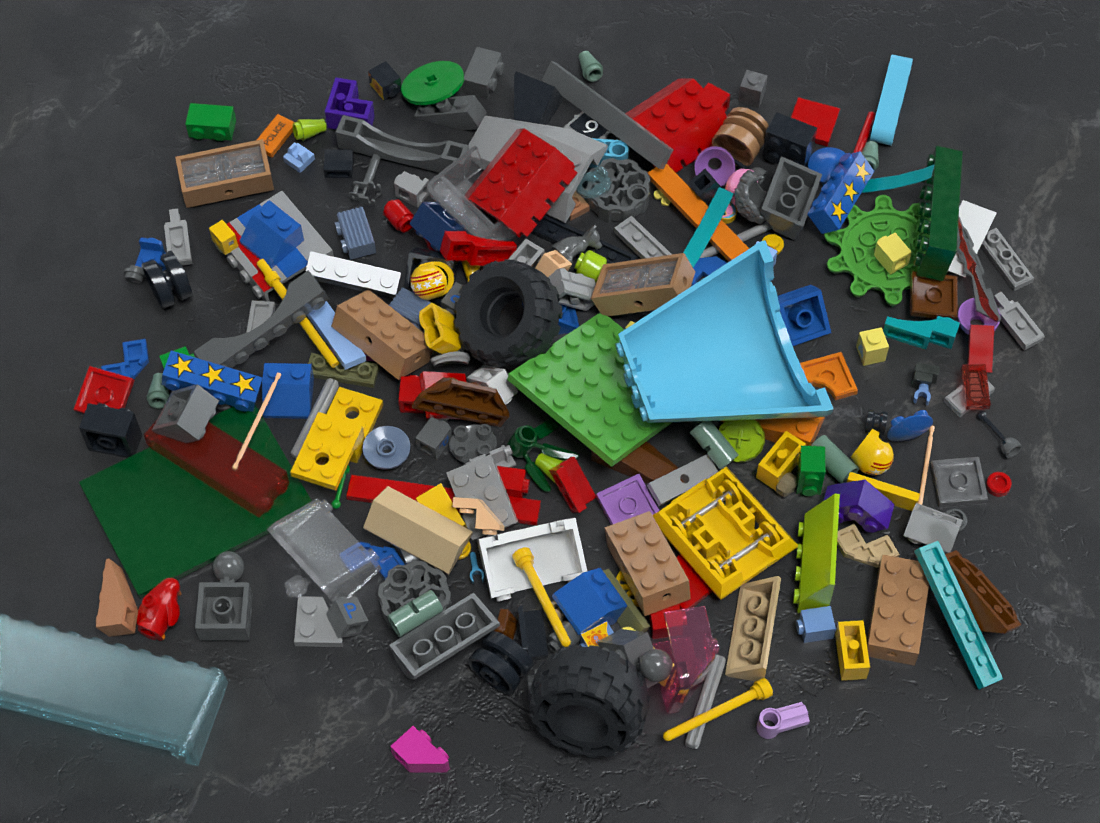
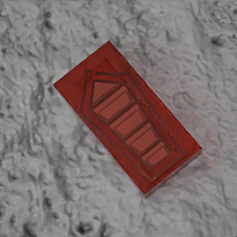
M963 364L961 366L966 410L990 409L991 403L986 364Z

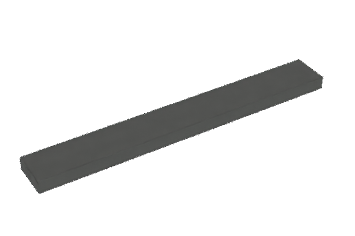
M550 62L542 78L543 82L555 86L559 93L657 168L664 169L673 152L671 147L558 63Z

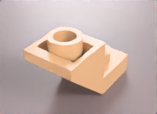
M453 497V507L460 508V513L474 514V509H477L475 528L482 529V534L497 535V530L504 531L505 526L483 500Z

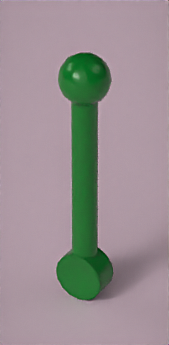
M349 465L339 483L335 500L331 503L334 509H338L341 506L340 497L345 477L350 472Z

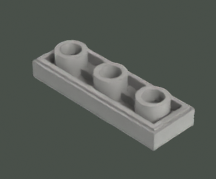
M994 228L988 231L980 247L1011 289L1016 291L1033 283L1034 277L999 230Z
M707 454L650 482L647 487L658 506H661L679 497L704 479H708L717 473L718 470Z

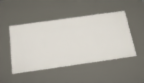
M963 200L959 207V217L974 243L972 248L977 254L996 212ZM959 229L961 240L959 248L965 255L967 269L969 270L973 262L967 255L962 233ZM956 252L948 271L966 277V274L963 273L964 264L958 259L959 254Z

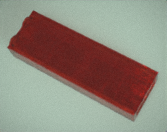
M156 421L144 433L148 447L259 518L264 512H268L271 509L278 495L283 494L288 488L289 479L287 471L249 447L246 448L237 469L233 470V464L237 460L243 443L210 422L205 427L206 432L200 440L189 443L153 432L152 428Z

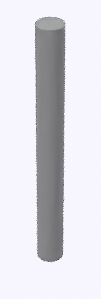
M766 221L737 236L744 242L772 229V227ZM711 246L703 251L700 258L711 257L720 252L714 246Z

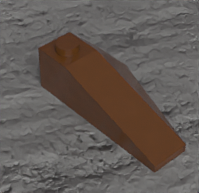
M647 441L612 467L593 451L591 454V461L629 477L640 474L643 482L646 484L678 469L674 463Z

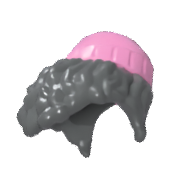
M739 169L726 182L725 190L734 193L730 202L736 206L740 215L748 221L762 224L766 219L760 210L767 191L760 187L758 181L762 180L764 176L756 175L750 169Z

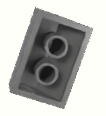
M782 156L760 212L775 232L795 240L805 224L822 174Z

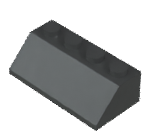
M472 593L389 646L396 664L407 678L416 679L500 626V623L475 593Z

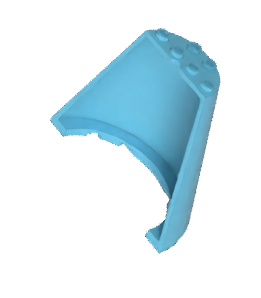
M766 241L757 243L618 334L619 343L615 345L619 357H623L624 379L627 387H631L634 407L639 408L643 422L815 418L831 415L833 406L825 387L816 390L811 383H808L780 314V305L775 286L770 282L774 278V260Z

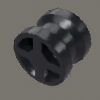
M868 409L865 432L870 433L874 429L879 432V435H884L888 412L876 413L874 410Z

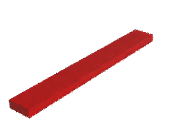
M351 475L347 500L373 503V500L389 486L417 501L416 498L435 486ZM444 487L453 502V497H455L453 489ZM508 496L518 522L537 526L541 500ZM456 508L458 513L462 515V513H460V508Z

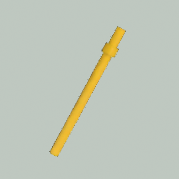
M265 259L259 260L257 266L265 275L264 279L270 287L276 290L283 300L287 290L281 283L280 276L270 268ZM307 317L299 322L331 368L338 366L339 361Z

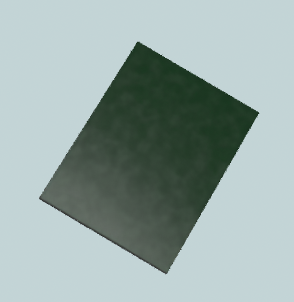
M256 405L253 412L240 411L233 406L213 416L208 421L205 427L206 432L200 440L184 443L167 438L79 481L84 494L140 599L145 597L164 579L175 578L178 580L214 562L219 554L226 551L233 552L316 510L301 481L298 478L291 477L290 471L292 466L263 417H261L244 455L238 463L237 469H232L259 412Z

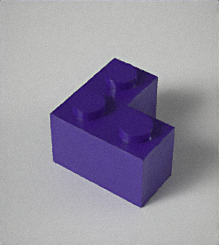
M335 77L325 109L327 128L337 129L343 115L362 119L373 125L375 118L373 101L358 99L357 81Z
M867 480L827 486L824 500L834 494H840L838 523L855 520L865 531L872 533L888 529L895 504Z

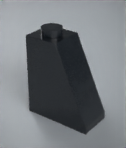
M516 71L514 74V120L548 125L563 101L562 95L555 86Z

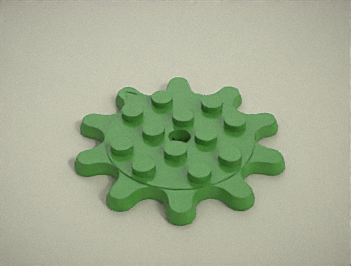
M879 195L875 199V208L872 211L865 212L854 205L846 217L849 222L848 227L825 233L826 241L839 247L841 250L838 256L828 260L827 267L833 274L846 272L854 277V281L850 286V291L854 297L860 298L867 291L876 289L885 295V301L889 306H896L902 301V291L910 289V274L912 271L917 270V266L914 265V258L916 252H918V249L915 248V242L919 235L916 227L919 218H921V215L917 214L920 203L912 204L906 211H898L893 208L892 200L889 196ZM896 233L912 253L907 266L889 274L876 259L874 252L876 243L880 238Z

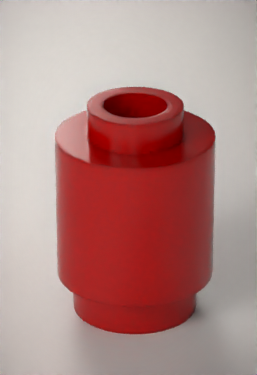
M391 200L386 203L383 211L385 218L397 230H401V232L409 231L412 228L410 222L414 217L410 210L400 200Z

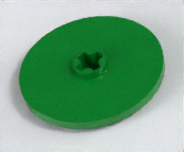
M436 61L425 64L412 71L404 79L401 86L403 97L406 101L416 105H430L441 102L451 97L461 88L464 83V72L460 65L450 61Z

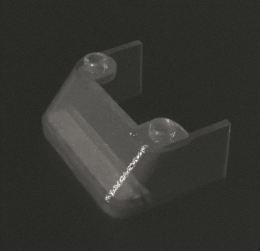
M473 146L431 179L428 183V191L430 196L468 234L491 240L509 241L516 235L511 233L500 221L493 224L464 196L472 186L468 179L483 168L479 150L476 146Z

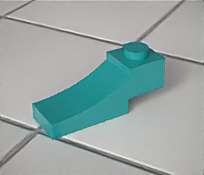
M887 316L883 332L887 338L927 350L929 343L952 349L960 322L937 316V319L929 321H907Z

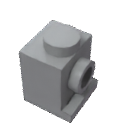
M404 171L394 181L396 197L417 208L430 193L429 179L424 178L422 181L418 176Z

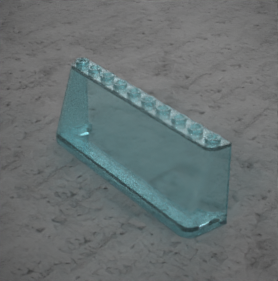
M0 614V708L170 751L172 756L177 757L179 754L187 757L185 760L187 764L199 765L228 685V680L223 675L224 672L215 667H210L209 669L202 668L191 661H186L185 663L178 662L167 655H162V657L154 656L149 651L143 649L138 651L130 650L127 646L119 643L114 645L106 644L99 638L92 637L87 639L75 632L63 633L51 626H44L43 628L35 626L34 623L28 620H21L19 622L12 620L7 615Z

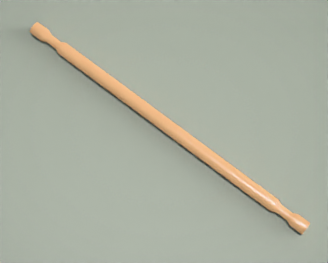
M277 373L275 376V380L243 443L237 460L233 464V470L237 469L238 463L244 455L274 392L277 381L281 377V373Z
M931 426L929 429L930 434L927 442L919 492L920 497L918 500V504L921 505L924 498L934 426Z

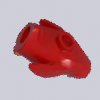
M164 579L142 600V604L138 609L136 623L138 624V631L149 639L164 640L167 628L173 626L178 621L180 615L178 595L181 596V591L177 579Z

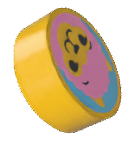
M732 202L729 203L721 218L725 224L733 222L737 216V208Z

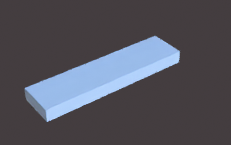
M327 301L320 309L313 310L307 314L345 370L366 361V355L360 348L331 327L335 312Z

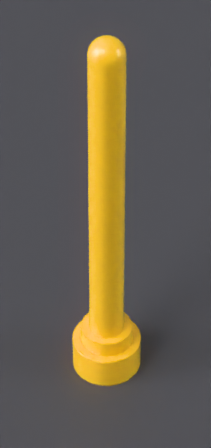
M528 547L518 549L512 555L516 566L525 571L563 647L570 646L571 640L533 567L534 556Z
M761 678L753 683L749 691L665 731L663 738L666 741H671L754 699L765 700L773 696L772 687L767 679Z

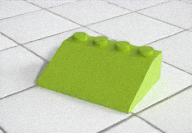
M840 494L830 496L806 512L804 521L799 522L798 537H802V544H798L796 559H801L800 566H796L795 581H799V589H794L793 603L798 604L797 613H801V610L830 606L835 586Z

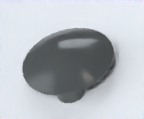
M487 424L457 426L449 442L452 455L464 463L468 462L470 458L473 459L483 454L488 456L489 452L495 450L497 446L496 436Z

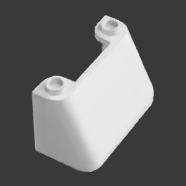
M576 518L559 520L477 539L491 598L496 597L497 601L510 599L511 593L533 588L525 571L517 567L512 558L513 553L523 547H528L534 556L533 567L542 585L560 581H568L569 583L581 573L587 572Z

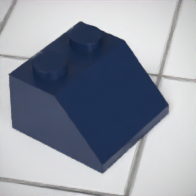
M422 202L410 222L416 234L431 243L430 246L440 252L445 231H466L467 234L473 235L478 230L475 225L449 202Z

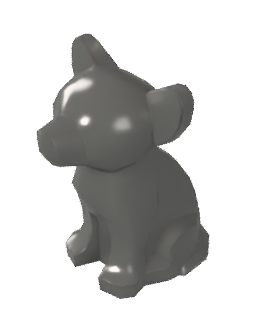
M594 225L586 230L582 236L566 237L553 244L551 248L553 251L557 250L569 262L573 263V257L581 252L583 253L588 246L600 249L602 244L600 243L599 232L596 230L597 226Z

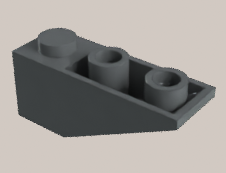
M475 95L449 97L441 102L430 105H419L414 117L415 119L459 130L478 129L487 112Z

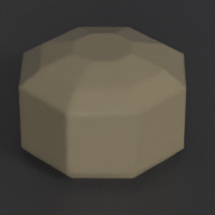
M790 472L786 473L776 486V492L783 497L790 495L796 488L798 478Z

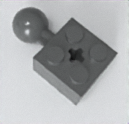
M226 551L215 558L213 573L220 582H199L195 630L199 640H250L253 593L249 582H235L244 572V561L235 552Z
M620 629L597 641L600 649L611 650L619 654L624 660H629L636 667V671L643 675L647 688L667 679L672 672L673 663L671 657L664 650L653 648L648 632Z

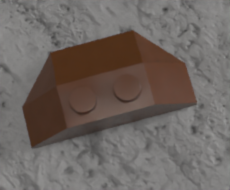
M443 377L422 391L412 403V408L497 427H501L509 418V411L497 389L481 386L474 382L459 381L451 377Z
M957 550L945 554L981 631L1005 634L1021 626L1011 604L979 568L963 558Z

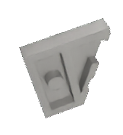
M298 596L295 646L343 647L342 638L337 637L326 615L329 609L323 597Z

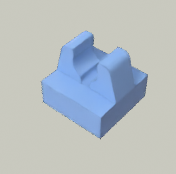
M294 142L283 156V160L290 167L301 173L315 160V156L305 147Z

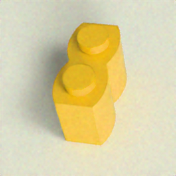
M430 303L419 312L420 324L425 329V342L429 348L441 354L456 352L461 349L459 334L456 333L454 326L455 318L451 312L434 303Z

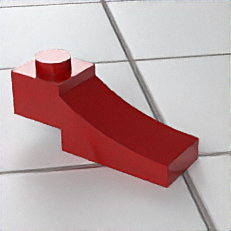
M445 231L440 252L446 261H468L470 266H484L494 261L500 262L509 259L516 251L517 245L514 241L481 238L467 234L466 231Z

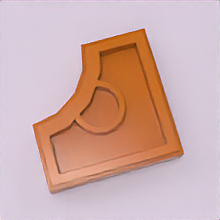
M842 352L800 363L808 383L819 388L825 387L834 400L857 395L858 389Z

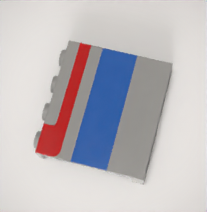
M283 191L227 223V226L236 235L238 248L227 254V260L232 268H238L242 280L246 284L248 282L251 284L255 296L258 299L262 298L264 301H269L268 292L274 288L268 285L264 279L265 275L257 266V262L260 259L241 245L239 241L252 214L268 200L301 225L304 241L272 268L280 276L282 284L306 270L310 251L334 257L330 246Z

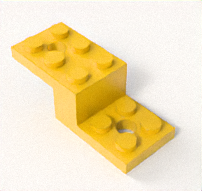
M339 387L327 414L317 413L290 471L291 477L337 490L349 461L358 463L363 451L364 439L372 431L383 407V400ZM351 411L359 413L358 417L354 419H349L346 415ZM320 457H327L329 459L325 465H318L316 461Z

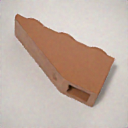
M106 559L102 589L99 595L100 603L98 615L96 616V628L109 637L134 634L138 615L136 603L123 569L112 560Z

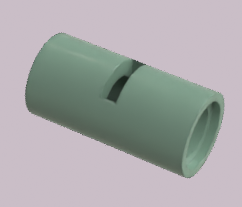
M703 421L690 432L703 450L707 451L708 456L720 470L739 455L712 421Z
M822 435L811 445L825 447V469L840 484L847 483L850 472L857 474L859 468L826 435Z
M429 590L387 615V618L393 630L401 637L443 612V608L434 592Z

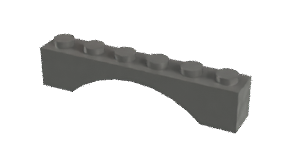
M343 115L336 130L337 144L340 149L353 150V152L369 156L377 154L381 159L459 178H464L470 162L469 145L448 140L440 143L406 141L386 134L362 119Z
M308 270L289 284L280 306L263 324L239 336L212 338L194 352L199 359L232 368L237 364L245 362L249 355L256 350L265 348L273 338L283 335L287 328L294 323L303 321L311 311L320 309L329 297Z

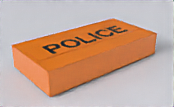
M279 114L276 115L257 139H263L266 154L271 158L293 132L292 124L294 122Z

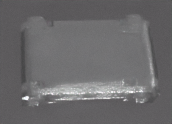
M316 498L274 522L267 531L333 602L339 597H351L382 568L377 562L380 557L373 549L369 548L366 550L331 513L333 507L325 499L320 501Z

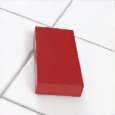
M969 326L967 371L992 372L994 326Z

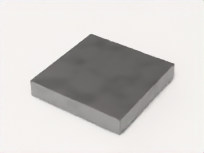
M979 457L931 461V470L939 507L987 503L988 497Z

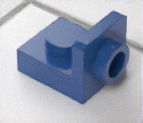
M140 238L141 250L135 266L142 268V263L153 259L161 268L160 255L165 253L162 241L155 238Z

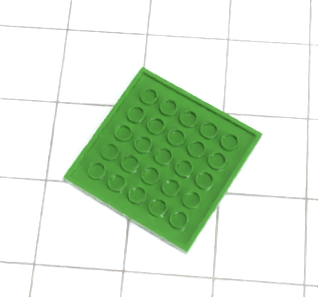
M599 313L552 344L553 346L546 353L541 352L536 358L528 360L510 372L507 380L612 467L672 422H643L639 408L634 407L631 387H627L623 374L625 371L623 365L625 364L623 357H619L615 345L619 343L618 334L625 329L610 317Z

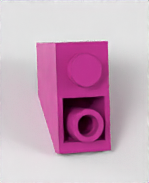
M412 726L390 746L392 755L409 772L446 773L450 769L448 754L441 747L436 749L430 743L432 740L429 735L422 729L418 731Z

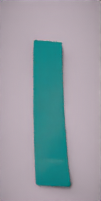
M935 165L900 175L869 179L862 193L894 189L931 178Z
M721 187L718 188L698 228L683 252L693 268L734 193Z

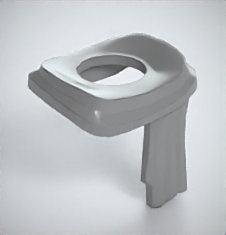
M461 345V349L456 352L439 354L430 360L435 368L446 364L468 365L470 355L464 352V348Z

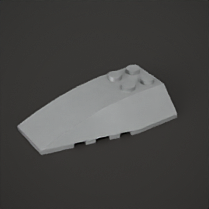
M485 116L469 143L470 159L483 170L486 169L517 129L522 128L557 148L574 163V170L578 172L568 186L562 181L559 183L565 190L555 203L548 199L545 201L551 206L546 215L566 223L576 205L572 199L574 192L590 164L598 166L608 145L569 128Z

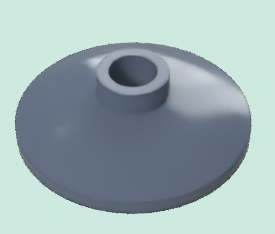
M382 426L372 430L363 442L365 459L369 464L379 469L398 467L408 458L410 453L408 436L401 429L393 426ZM386 449L391 450L389 453H383Z

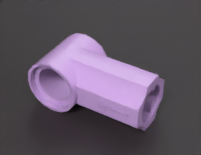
M799 702L778 709H764L760 713L756 726L758 734L763 738L772 739L778 733L808 725L809 717L806 706ZM763 721H772L775 726H767Z

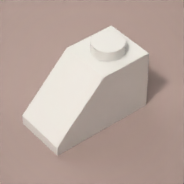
M483 365L467 377L469 383L474 382L481 386L497 389L505 405L512 400V396L518 393L515 386L507 380L508 374L502 368Z

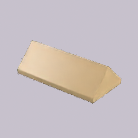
M389 486L373 500L363 527L368 532L448 575L473 534V531Z
M775 576L745 583L740 586L725 672L726 676L750 681L765 678L781 577Z

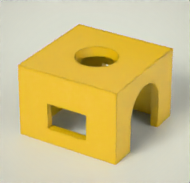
M223 220L209 228L212 241L224 255L238 248L236 235Z

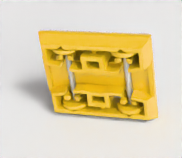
M727 466L708 479H704L652 515L663 535L720 600L798 547V544ZM755 521L759 524L758 529H755Z

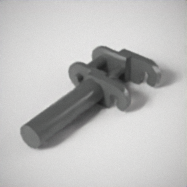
M372 155L364 181H353L352 183L354 190L348 196L352 200L359 201V204L374 206L376 203L375 199L369 201L365 194L366 191H379L381 188L380 184L377 183L375 186L373 182L381 159L379 155ZM359 189L363 190L362 194L357 193Z

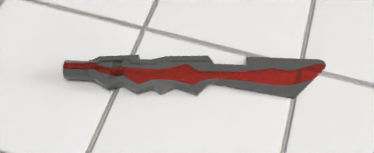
M959 217L957 235L958 259L964 264L963 273L972 278L976 311L996 322H1000L1001 317L991 288L986 289L982 279L985 272L978 255L972 248L974 243Z

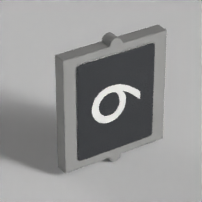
M583 111L578 115H574V119L564 126V128L572 129L594 139H606L612 134Z

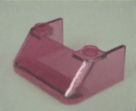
M705 606L664 612L670 641L652 644L655 649L667 652L672 659V663H674L665 686L663 687L660 684L665 709L668 714L681 710L703 683L715 659V654L719 653L717 639L712 638Z

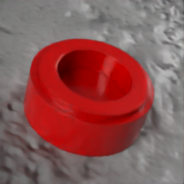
M1003 472L992 473L986 482L987 491L996 497L1007 495L1012 485L1010 477Z

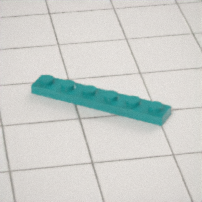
M939 541L916 549L914 552L978 689L1002 680L1003 677Z

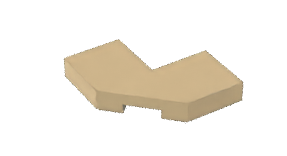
M855 524L838 531L837 546L846 558L879 567L882 554L899 557L900 555L888 535L866 544Z

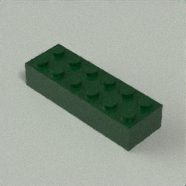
M936 146L933 154L928 155L926 167L935 166L931 178L921 181L923 185L919 192V198L922 201L917 212L918 215H921V218H919L916 231L919 232L915 242V248L918 249L914 258V265L917 266L916 276L943 281L957 252L963 151Z

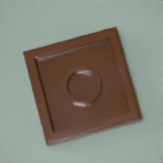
M912 271L910 274V316L937 319V316L949 317L956 321L958 318L957 276L946 275L943 281L916 276V271Z

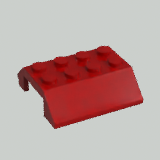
M677 79L625 113L673 149L667 164L675 173L683 169L682 164L686 167L695 161L699 153L704 149L712 147L713 137L727 118L722 105L694 79Z
M525 128L517 129L466 192L462 200L478 211L482 209L519 238L522 234L528 237L537 226L531 218L534 217L540 221L551 208L545 202L546 199L555 203L565 190L559 183L562 181L568 186L578 172L574 170V163L557 148Z

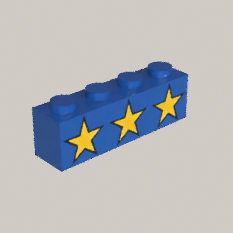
M860 151L852 154L846 153L839 159V164L831 172V177L821 188V193L812 203V207L807 215L821 234L840 229L874 173L873 168Z
M170 351L162 374L161 385L175 391L198 384L218 399V404H228L240 411L253 412L263 378Z

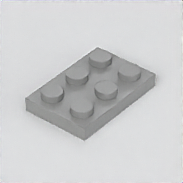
M490 454L446 472L455 497L483 500L505 526L504 528L519 523L493 455ZM474 509V514L462 513L467 528L473 531L471 536L473 541L487 536V534H482V529L475 528L477 509Z

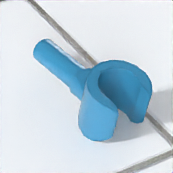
M471 552L469 554L472 565L470 581L474 584L473 576L479 574L482 577V582H484V572L479 569L475 552Z

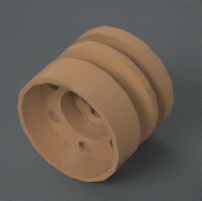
M743 107L733 108L713 137L712 146L726 149L733 158L746 166H750L759 153L760 148L764 145L765 133L769 125L761 115L753 110Z

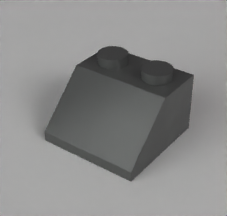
M198 384L172 391L152 431L184 443L200 440L206 432L205 427L208 421L216 413L215 408L219 400Z

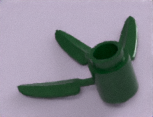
M554 418L549 419L536 428L529 425L517 428L507 443V446L509 445L512 450L513 456L526 459L525 469L528 474L546 492L551 491V487L539 467L528 456L532 448L542 449L541 453L557 459L566 460L570 457H575L576 459L579 457L578 453L547 443H543V445L536 443L537 437L538 439H543L561 425Z

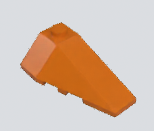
M825 417L755 420L762 426L766 440L776 443L784 432L787 431L806 443V446H811Z

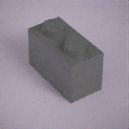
M480 47L476 48L464 75L463 93L485 99L489 98L491 91L494 92L496 89L498 75H502L504 70V62H502L500 52Z

